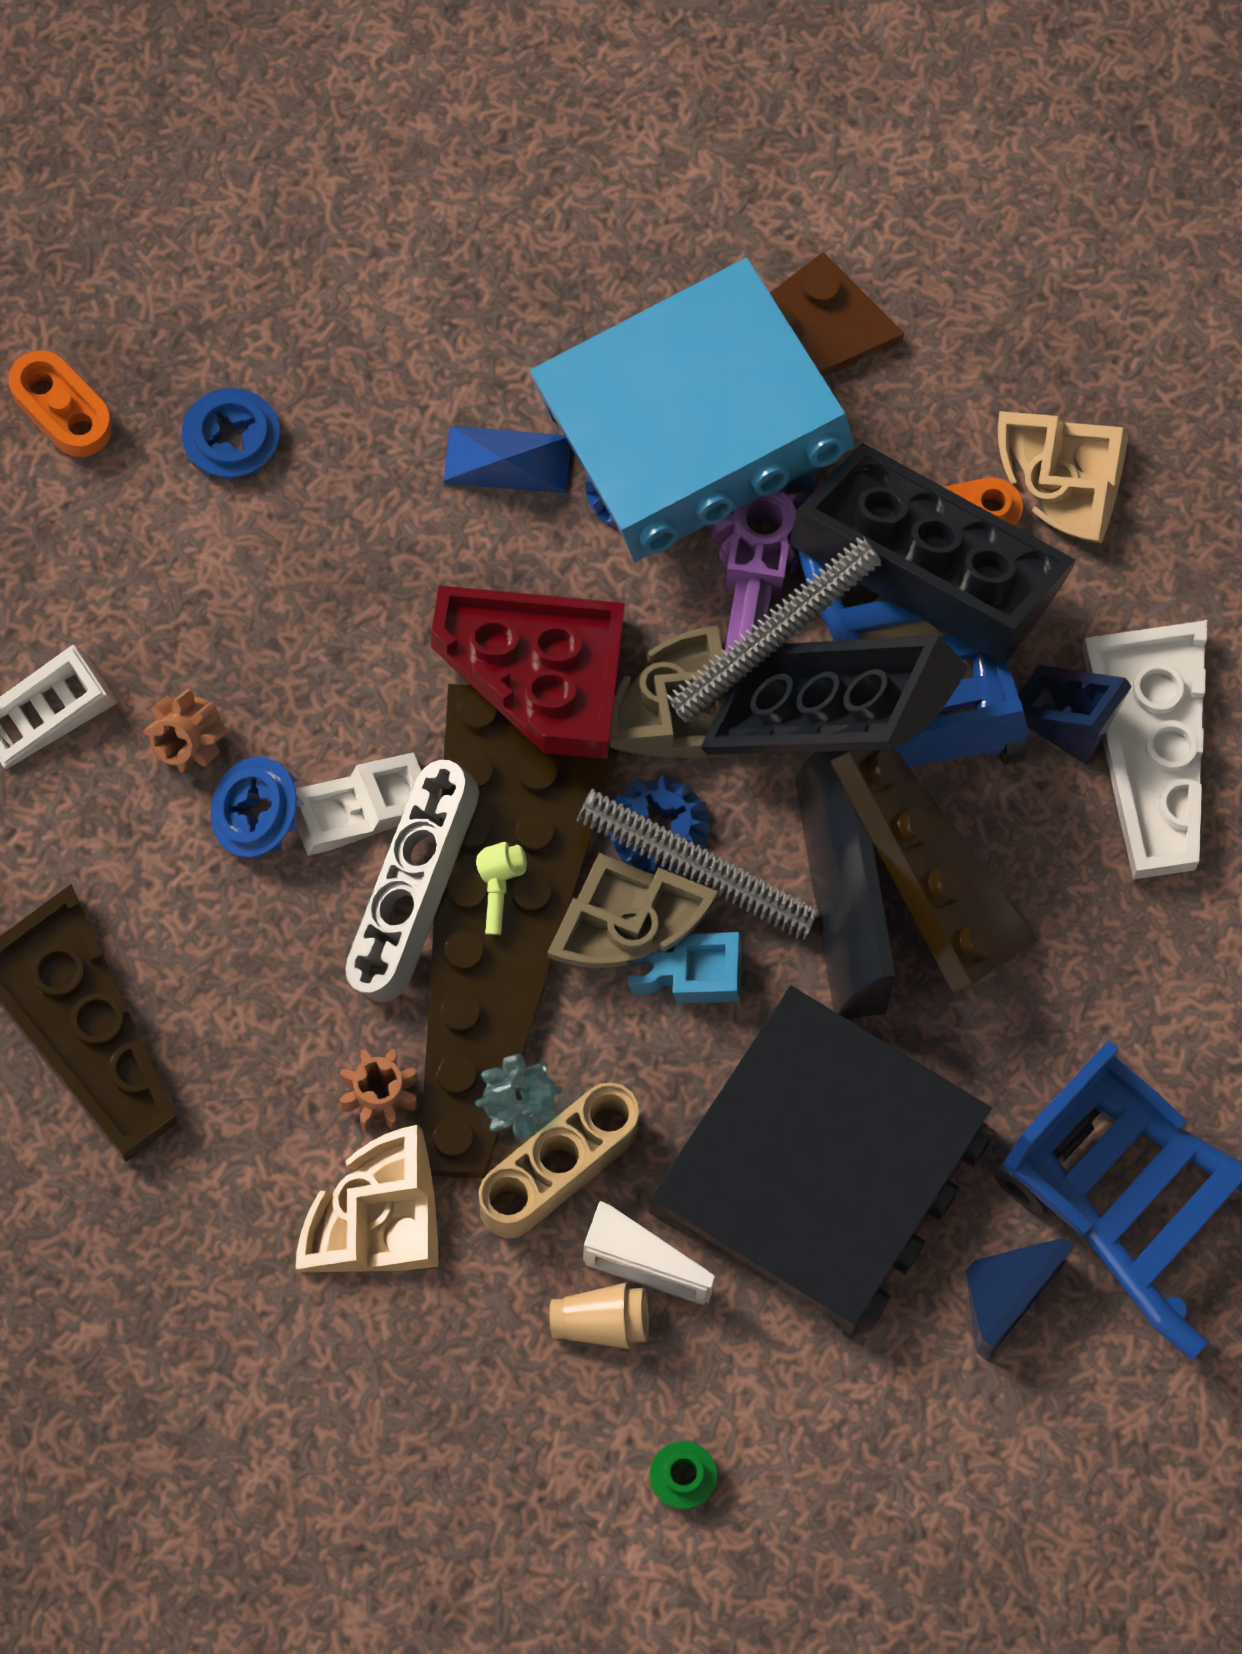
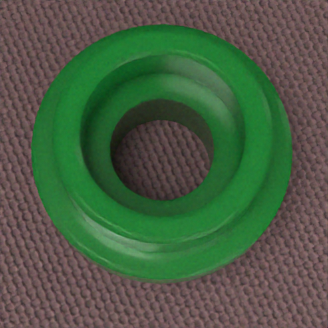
M678 1441L666 1445L655 1455L650 1467L649 1480L653 1493L664 1505L676 1510H690L705 1503L712 1495L717 1481V1469L712 1456L703 1447L693 1442ZM680 1463L689 1464L696 1472V1479L689 1485L675 1483L670 1475L675 1465Z

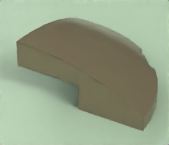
M718 625L687 631L660 643L648 652L649 666L637 676L631 685L630 677H624L614 699L610 748L629 753L665 758L690 759L734 756V754L707 755L700 748L727 695L725 691L722 693V697L718 696L715 702L712 701L709 707L706 706L703 712L700 711L697 717L694 716L692 721L687 723L678 716L667 698V695L675 697L673 690L679 693L682 692L679 688L680 684L685 688L688 687L685 683L686 679L691 683L694 682L691 678L692 674L697 678L700 677L697 672L698 669L705 673L704 664L711 668L710 659L717 663L716 654L722 658L724 657L721 652L722 645Z
M599 853L578 898H573L548 950L547 958L580 967L609 968L628 965L629 961L645 957L658 950L665 952L683 940L700 924L712 907L718 891L658 867L655 875Z

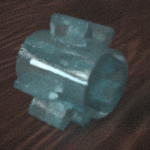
M516 1054L503 1059V1069L496 1067L482 1072L481 1077L488 1085L484 1090L483 1097L475 1102L476 1106L484 1107L487 1115L492 1119L490 1125L492 1132L513 1125L514 1135L517 1139L535 1135V1123L544 1125L557 1117L554 1111L551 1110V1107L554 1104L555 1095L562 1092V1087L554 1085L552 1079L546 1073L548 1067L546 1061L525 1068L524 1058L521 1054ZM517 1092L521 1093L522 1100L520 1101L516 1098L515 1093Z

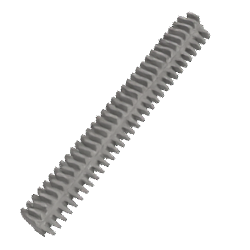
M864 536V541L857 537L858 546H855L853 543L849 544L852 549L851 552L844 548L846 556L838 553L840 561H836L834 558L831 559L834 566L826 563V572L821 568L818 569L821 576L819 577L815 573L812 574L815 579L814 582L809 578L806 579L809 584L808 587L800 584L803 589L802 592L794 589L796 597L788 594L790 602L783 598L784 607L776 604L778 612L770 609L772 617L764 614L766 622L760 619L757 620L760 624L759 628L752 624L753 633L746 629L747 638L740 634L741 643L734 639L735 648L728 644L729 653L722 649L723 658L716 654L717 663L710 659L711 668L704 664L705 673L698 669L697 672L700 677L697 678L692 674L691 678L694 682L691 683L686 679L685 683L688 687L685 688L680 684L679 688L682 692L679 693L673 690L674 698L667 695L678 716L685 723L691 722L694 716L697 717L700 711L703 712L706 706L709 707L712 701L715 702L718 696L722 697L724 691L728 692L730 686L734 687L735 682H740L741 677H746L747 672H752L753 667H758L761 661L764 662L767 656L770 657L773 651L776 652L779 646L782 647L785 641L788 642L791 636L794 637L797 631L800 632L801 627H806L807 622H812L813 617L820 616L819 612L826 611L825 607L832 606V602L838 601L839 596H844L845 591L849 592L851 586L855 587L856 581L863 580L862 576H868V571H874V566H880L881 559Z
M592 788L579 812L577 822L584 817L583 825H586L589 821H591V829L599 825L598 833L605 828L604 836L607 837L611 832L613 833L611 840L614 841L620 836L619 844L627 840L626 848L634 844L633 851L636 852L640 847L641 856L648 851L647 859L655 855L654 863L663 859L661 866L664 867L667 863H670L669 871L676 866L675 874L678 875L683 870L684 878L691 874V881L698 878L697 883L701 884L704 881V886L708 887L711 885L713 890L719 889L718 897H721L725 892V900L728 901L732 896L733 905L740 900L739 908L747 904L746 912H749L753 907L754 916L760 911L761 920L768 915L767 923L770 924L775 919L774 927H777L779 923H783L782 931L788 926L790 927L789 935L796 930L795 938L798 939L801 934L804 935L803 940L806 938L817 912L812 905L808 906L806 902L801 903L799 898L794 899L791 894L787 895L784 890L780 891L776 886L773 888L771 883L766 884L763 879L759 880L756 875L752 876L748 871L745 873L743 868L738 869L735 864H729L728 860L724 861L722 857L714 856L713 852L709 854L707 849L702 850L699 845L695 847L694 842L688 843L686 838L681 839L679 834L674 835L671 830L667 831L664 826L660 828L658 823L653 824L651 819L646 820L643 815L639 816L636 811L631 813L630 808L624 809L623 804L617 806L615 800L610 802L608 796L603 798L602 793L596 794L595 789Z

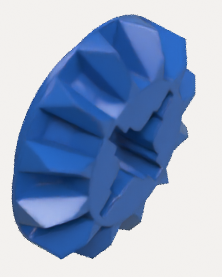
M238 388L216 390L197 400L188 410L181 431L182 443L188 461H192L198 466L206 477L212 474L224 477L230 483L236 477L247 474L256 477L260 468L268 460H274L276 448L281 438L279 421L270 404L259 395ZM219 418H222L226 425L229 424L234 430H240L243 427L245 429L248 428V430L241 434L243 450L239 451L237 447L233 448L229 442L219 445L215 443L221 439Z
M266 757L248 758L230 768L216 787L211 804L212 828L219 843L232 854L260 860L269 851L283 850V838L287 833L298 830L293 821L296 809L304 805L302 800L296 795L295 787L299 779L290 774L284 768L283 763ZM260 798L271 802V807L268 808V811L260 813L258 819L242 814V811H248L251 807L259 805Z
M663 774L654 780L642 781L637 779L632 787L623 794L617 795L615 802L617 806L623 804L624 809L628 807L631 813L636 811L639 816L643 815L646 820L649 819L648 803H651L653 809L658 810L662 817L678 816L677 819L670 823L672 833L674 835L679 834L681 839L686 838L688 843L694 842L695 847L699 845L702 850L705 849L710 833V821L706 802L700 800L693 792L689 783L682 785L669 780ZM612 832L609 834L610 840L612 839ZM620 836L614 841L611 840L616 853L625 863L654 875L658 867L669 871L670 863L662 867L663 859L654 863L655 855L647 859L648 851L641 856L640 847L636 852L633 851L634 844L626 848L627 840L619 844ZM673 867L669 872L675 873L677 867Z

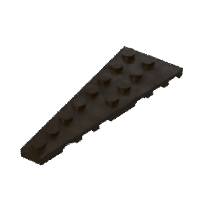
M448 684L444 760H450L458 764L472 775L478 784L479 797L434 916L421 1129L423 1130L432 1176L485 1178L553 963V959L547 958V953L574 898L595 827L593 829L590 828L591 821L583 825L584 817L579 822L576 820L592 788L595 789L596 794L600 792L603 798L605 797L620 750L610 748L609 742L608 759L543 753L473 686L462 684ZM452 785L450 789H442L441 798L444 795L452 796L456 786ZM440 818V827H442L444 820ZM501 842H507L509 847L519 845L523 848L526 855V871L521 876L506 880L501 935H487L485 931L489 894L487 892L488 883L482 879L476 865L477 856L484 848Z

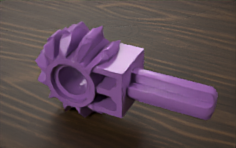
M789 482L779 492L770 496H762L733 511L720 523L711 525L712 540L722 543L719 550V558L723 563H728L726 589L734 590L725 651L728 653L730 652L727 647L728 644L734 648L736 647L733 642L734 639L740 643L742 642L739 637L740 634L746 638L748 637L746 629L752 633L754 632L752 624L758 628L760 627L758 619L766 622L763 615L769 614L771 596L782 597L786 571L793 574L798 568L797 555H799V550L789 545L797 509L808 497L805 495V491L787 496ZM764 520L776 525L778 530L772 534L763 535L751 530L749 525L756 521Z

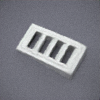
M74 644L0 696V718L9 714L23 736L21 740L13 744L0 724V763L5 769H8L118 703L88 655ZM73 675H76L86 690V693L78 699L65 681ZM51 688L55 690L65 706L57 714L43 695L44 692ZM31 701L44 721L36 729H34L20 707ZM4 740H5L11 747L8 748V746L6 745V743L4 742Z
M602 1201L599 1202L584 1243L583 1261L586 1266L701 1305L709 1303L715 1279L713 1274L611 1205Z

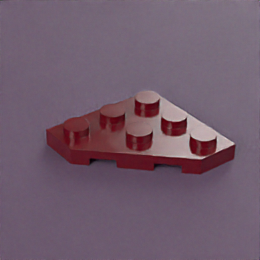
M439 585L431 630V648L543 753L608 759L625 603Z

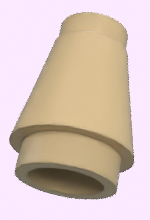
M625 1282L566 1296L562 1299H551L550 1328L552 1338L631 1349L633 1342H647L649 1336V1308L645 1288L630 1289L629 1283Z

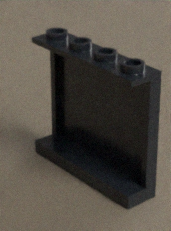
M790 985L650 1197L649 1213L670 1227L675 1220L843 1324L842 1334L851 1339L860 1323L871 1330L880 1318L892 1296L882 1289L893 1271L896 1269L906 1275L926 1243L924 1239L917 1236V1233L928 1216L931 1215L940 1221L960 1189L951 1180L962 1162L964 1161L974 1167L986 1150L994 1133L984 1128L988 1122L992 1107Z

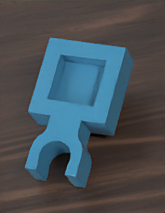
M739 932L689 934L674 946V952L658 950L645 957L632 960L633 963L647 962L654 965L653 970L647 975L628 976V985L632 994H654L666 986H673L672 993L676 1004L740 1002L742 940Z

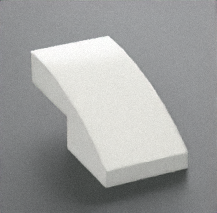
M414 752L358 764L350 777L296 788V795L302 800L304 805L296 809L294 822L298 828L307 855L311 856L331 851L398 826L415 780L421 772Z

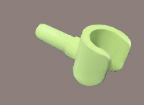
M501 842L484 848L478 854L476 860L480 876L488 883L487 892L489 894L485 931L487 935H501L506 880L523 875L527 867V859L523 848L519 845L509 847L507 842Z

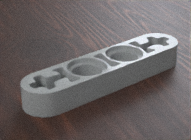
M438 760L430 763L420 772L415 780L347 958L345 971L348 982L352 988L375 1002L394 1000L408 986L478 802L479 789L477 782L472 775L450 760ZM452 785L456 786L452 796L444 795L440 800L437 798L441 788L450 789ZM428 816H431L436 821L442 818L444 820L443 826L439 827L428 820ZM428 836L435 837L437 847L432 859L426 864L413 866L411 854L416 843ZM412 896L414 908L409 919L402 924L391 925L388 916L393 903L400 897ZM383 934L399 942L398 945L394 946L388 941L385 944L382 943L381 938ZM384 963L388 964L384 975L375 974L373 978L368 975L373 965L382 966Z

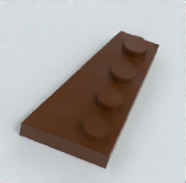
M824 252L770 292V295L822 376L831 371L837 372L857 363L858 359L882 348L886 350L903 342L904 332Z

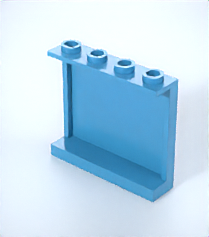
M747 257L529 370L543 405L552 421L556 420L613 518L624 538L634 563L651 554H659L668 550L677 540L706 525L720 523L733 511L762 496H770L779 492L788 482L817 467H825L836 462L844 453L855 448L846 413Z

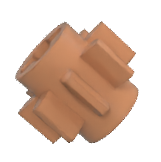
M187 689L175 699L166 695L151 707L150 710L156 720L147 726L143 733L149 736L150 746L155 754V758L170 765H177L180 773L187 771L195 762L205 767L216 758L220 751L215 742L228 732V729L221 725V718L216 709L217 704L214 701L209 702L204 698L194 697L192 689Z
M363 1049L361 1050V1063L355 1072L350 1069H341L340 1071L341 1082L346 1087L354 1089V1091L344 1094L339 1099L342 1112H350L358 1108L361 1112V1130L365 1132L371 1127L373 1120H385L387 1126L392 1131L397 1130L396 1114L401 1108L408 1111H416L418 1108L417 1098L412 1093L404 1091V1089L413 1086L418 1081L417 1071L415 1068H407L400 1072L397 1066L395 1049H391L385 1058H371L370 1053ZM379 1079L384 1087H388L389 1096L378 1099L373 1091H369L368 1083Z

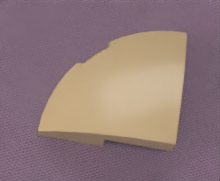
M999 411L998 443L1003 466L1010 483L1013 486H1019L1009 453L1011 447L1025 473V483L1028 490L1040 500L1047 515L1035 506H1033L1032 512L1045 523L1068 536L1102 544L1112 515L1122 475L1129 433L1126 429L1114 426L1065 423L1059 416ZM1074 457L1076 458L1083 473L1076 468V465L1074 463Z
M418 1125L387 1133L356 1151L346 1160V1166L352 1169L353 1172L339 1182L333 1196L326 1191L319 1192L302 1228L297 1249L296 1270L299 1272L404 1271L438 1267L437 1218L431 1169L423 1130ZM327 1208L319 1253L312 1254L314 1233Z

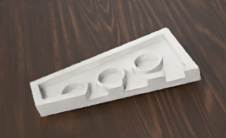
M1207 620L1088 637L1084 639L1082 645L1087 672L1124 677L1132 685L1102 741L1133 880L1196 870L1199 863L1202 794L1200 771L1204 734L1202 711L1205 694L1206 669H1204V652L1207 641Z

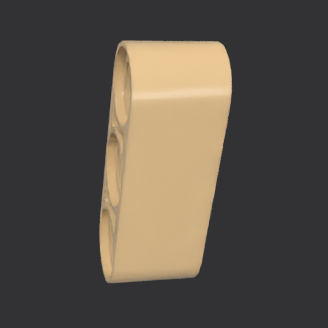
M612 1082L599 1084L591 1088L492 1169L482 1180L479 1189L480 1215L486 1229L495 1236L506 1239L520 1237L529 1232L628 1150L636 1139L639 1124V1107L633 1093L623 1085ZM613 1109L623 1114L627 1122L617 1131L607 1132L597 1128L591 1119L601 1110ZM553 1150H564L571 1153L577 1160V1163L571 1170L565 1173H554L546 1169L541 1161L546 1154ZM505 1191H513L522 1195L527 1204L522 1211L514 1215H504L494 1210L491 1202L496 1195Z

